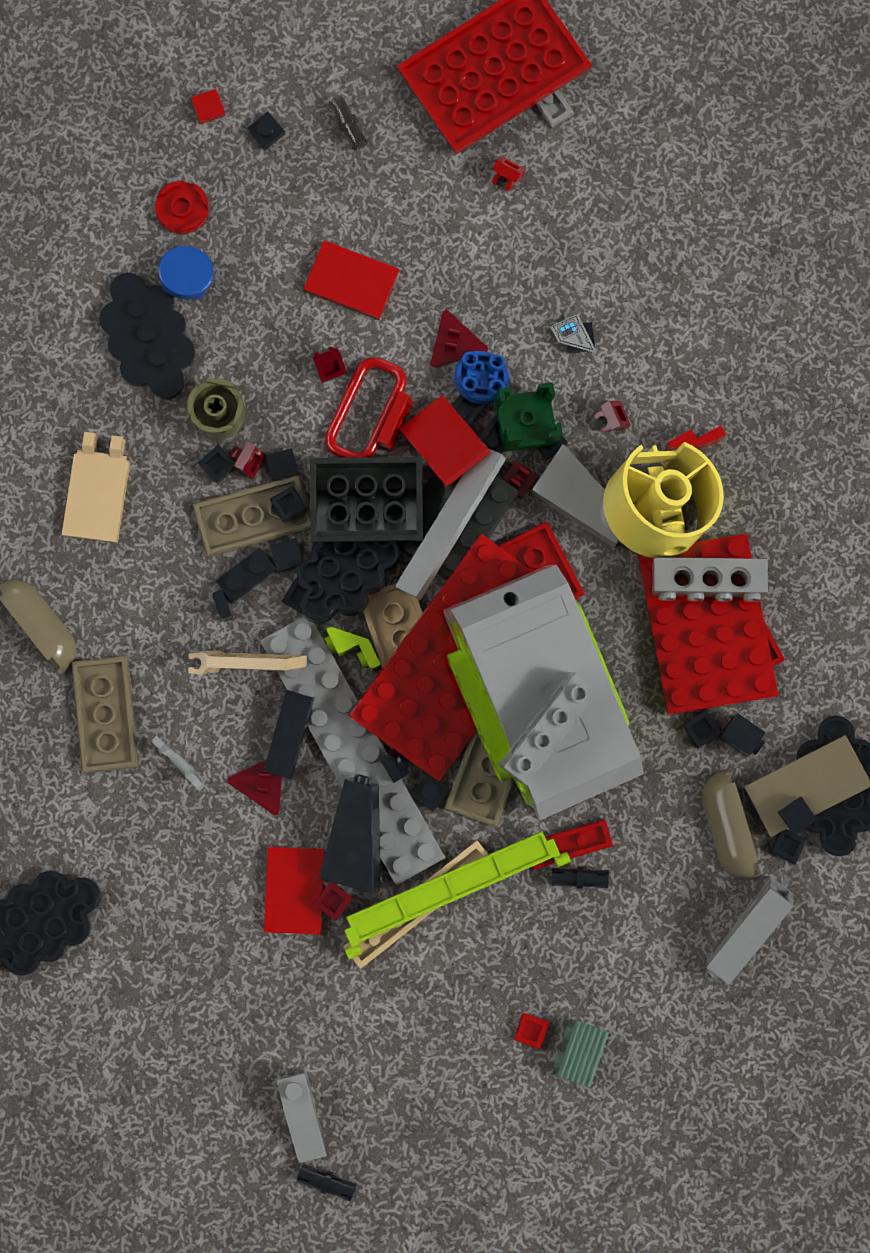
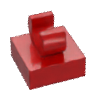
M501 157L496 161L492 169L497 172L492 179V183L497 184L500 177H504L507 180L504 190L508 191L514 186V182L516 183L522 179L526 169L505 157Z

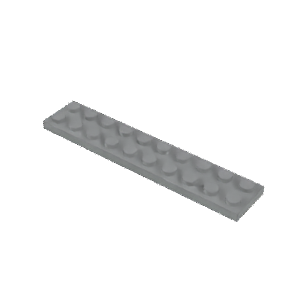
M303 616L260 640L267 654L307 655L306 667L277 670L287 690L315 697L307 726L340 786L343 788L345 779L355 777V774L372 778L371 783L379 785L380 858L395 885L397 886L445 858L443 852L402 779L393 783L379 760L387 754L379 738L348 716L358 703V700L316 625L309 622Z

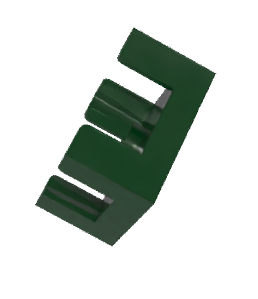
M553 382L539 384L535 392L511 394L512 387L498 389L494 398V405L503 452L555 446L558 444L563 433L561 423L555 424L552 401L555 397Z

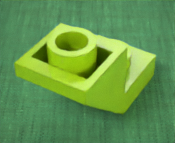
M334 627L326 629L329 636L324 639L331 653L337 651L340 657L360 648L361 651L356 654L363 668L369 666L371 672L381 668V664L369 639Z

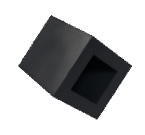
M737 713L732 717L718 738L743 756L748 757L751 753L756 755L765 743L762 737L766 732Z

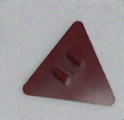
M448 310L443 311L430 362L433 368L459 361L466 352L488 351V347Z
M266 760L227 779L228 784L273 815L279 814L282 777L264 772Z

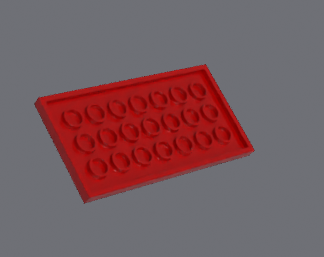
M480 534L348 716L437 781H441L477 731L447 659V655L457 651L458 647L449 629L443 610L532 571L486 536Z

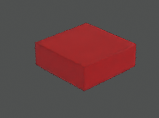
M217 89L191 97L200 124L226 116Z
M522 1012L513 1040L541 1049L550 1022Z

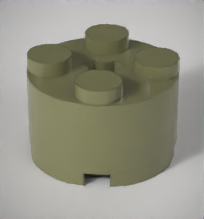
M219 378L205 380V382L196 386L188 397L187 410L195 429L204 437L213 440H223L233 437L241 429L246 416L245 405L239 391L229 381ZM217 405H220L222 410L214 414L211 409H216Z

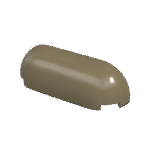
M8 580L1 583V602L47 661L49 660L60 675L63 674L72 665L71 662L74 661L76 655V644L72 634L34 586L22 580Z
M728 769L713 774L705 783L702 791V803L720 864L728 874L737 879L751 880L759 878L760 874L755 864L758 862L736 784L731 782Z

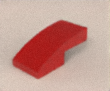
M721 425L699 438L690 429L667 442L665 449L666 451H675L686 442L700 450L722 441L727 434Z

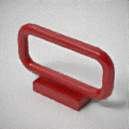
M377 357L366 358L359 363L326 432L325 443L330 453L339 458L373 457L379 445L385 450L392 451L401 432L399 428L404 425L413 406L410 395L403 393L407 379L401 367ZM370 368H377L394 375L396 382L366 448L359 453L339 446L336 443V436L366 372Z

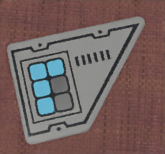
M576 314L551 326L559 343L595 352V348L579 315Z

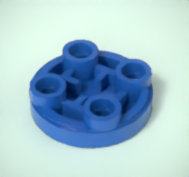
M191 246L175 247L165 253L160 261L158 271L162 290L166 294L180 299L195 300L204 297L212 284L214 274L210 258L203 251Z
M485 351L466 352L454 371L456 389L465 399L476 404L493 403L498 389L507 388L509 383V373L505 365V359L501 355Z

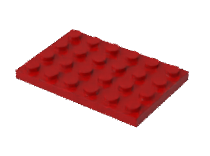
M499 0L397 65V69L450 148L457 155L590 70L592 64L547 0Z
M747 533L698 541L687 551L670 557L752 559ZM637 553L667 716L777 698L779 694L761 602H746L744 597H732V601L725 602L716 601L715 597H704L702 601H689L687 597H676V600L672 601L659 600V596H652V563L654 558ZM678 574L674 576V580L679 586L689 584V580L685 575ZM708 574L702 577L704 584L707 586H715L717 584L716 578ZM740 575L731 576L733 585L737 587L745 585V581Z

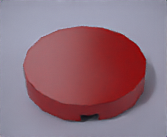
M177 180L167 184L159 191L155 213L159 223L166 230L175 234H189L197 231L205 223L209 215V202L205 192L197 184Z

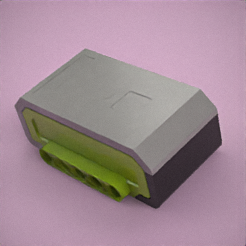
M557 565L542 567L443 610L449 629L458 647L457 651L447 655V659L499 781L503 782L513 778L530 816L542 820L644 774L641 756L629 730V720L583 609L574 598L567 580ZM568 672L577 673L599 692L528 785H525L498 764Z

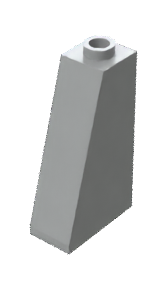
M562 444L532 489L531 495L611 547L615 548L618 542L621 543L610 529L605 518L603 509L605 490L568 447Z
M770 877L707 960L706 967L709 969L708 973L718 982L725 981L730 985L794 907V894L773 877Z

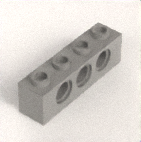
M654 558L652 563V596H659V600L662 601L676 600V597H687L689 601H702L704 597H715L716 601L725 602L732 601V597H744L746 602H757L768 593V559ZM678 574L685 575L689 580V584L679 586L676 584L674 576ZM708 574L716 578L717 584L715 586H707L704 584L702 577ZM740 575L743 577L745 585L742 587L733 585L731 576Z
M568 672L498 765L519 782L528 785L599 691L577 673Z

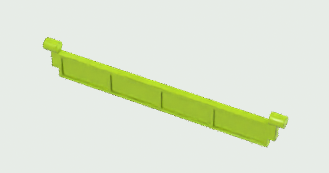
M542 831L347 916L351 927L344 931L351 946L345 949L349 959H352L362 954L361 948L358 945L359 942L548 859L554 858L557 867H561L571 862L567 852L560 854L554 839L546 841Z

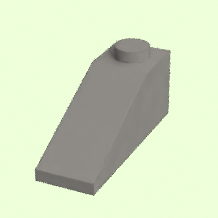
M307 1071L278 1078L277 1085L298 1162L302 1163L327 1156Z

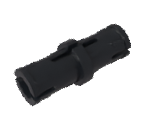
M578 867V869L552 868V886H576L577 889H583V887L608 888L609 870L583 869V867Z
M304 1163L297 1178V1182L319 1189L322 1194L336 1195L351 1202L357 1183L333 1175L334 1172L332 1171L324 1172Z

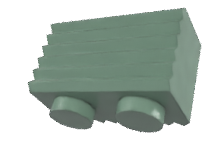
M576 1019L573 1025L568 1023L563 1035V1040L567 1041L564 1052L558 1051L553 1065L554 1068H557L556 1075L590 1088L609 1032Z

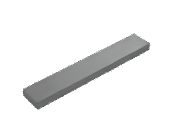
M489 449L490 453L462 475L395 587L399 591L418 600L422 599L505 462L506 458L502 454Z

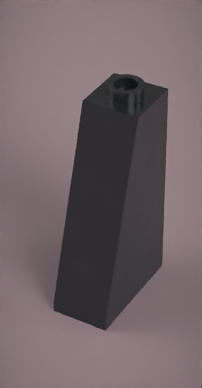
M355 774V777L347 778L344 781L319 878L374 894L380 890L379 785L371 783L372 778Z

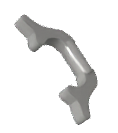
M157 735L151 740L165 756L167 755L170 758L169 760L198 791L205 787L198 775L193 771L194 769L178 752L176 753Z

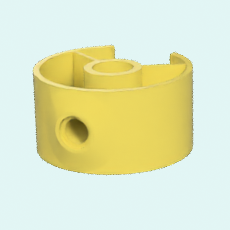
M686 442L675 451H658L657 446L653 445L648 452H642L643 446L640 445L613 474L606 485L603 496L605 518L614 535L630 550L650 558L674 557L687 551L719 517L724 498L722 482L712 462L700 450ZM665 462L663 466L648 467L649 475L630 467V464ZM692 494L698 513L697 527L694 532L685 533V523L681 508L690 499Z

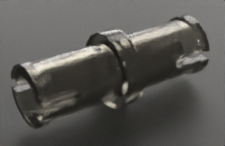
M339 95L332 98L328 105L338 121L337 126L339 130L344 132L352 150L356 151L363 148L368 141L358 125L359 120L357 116L350 111L344 96Z

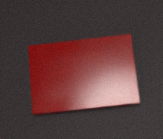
M323 240L303 290L309 294L380 320L400 269Z
M443 395L399 428L446 487L490 453L486 445Z
M547 521L498 545L532 572L548 565H557L567 580L574 598L578 599L585 595Z
M268 847L264 933L321 935L322 910L313 903L323 891V879L319 878L325 856V849Z

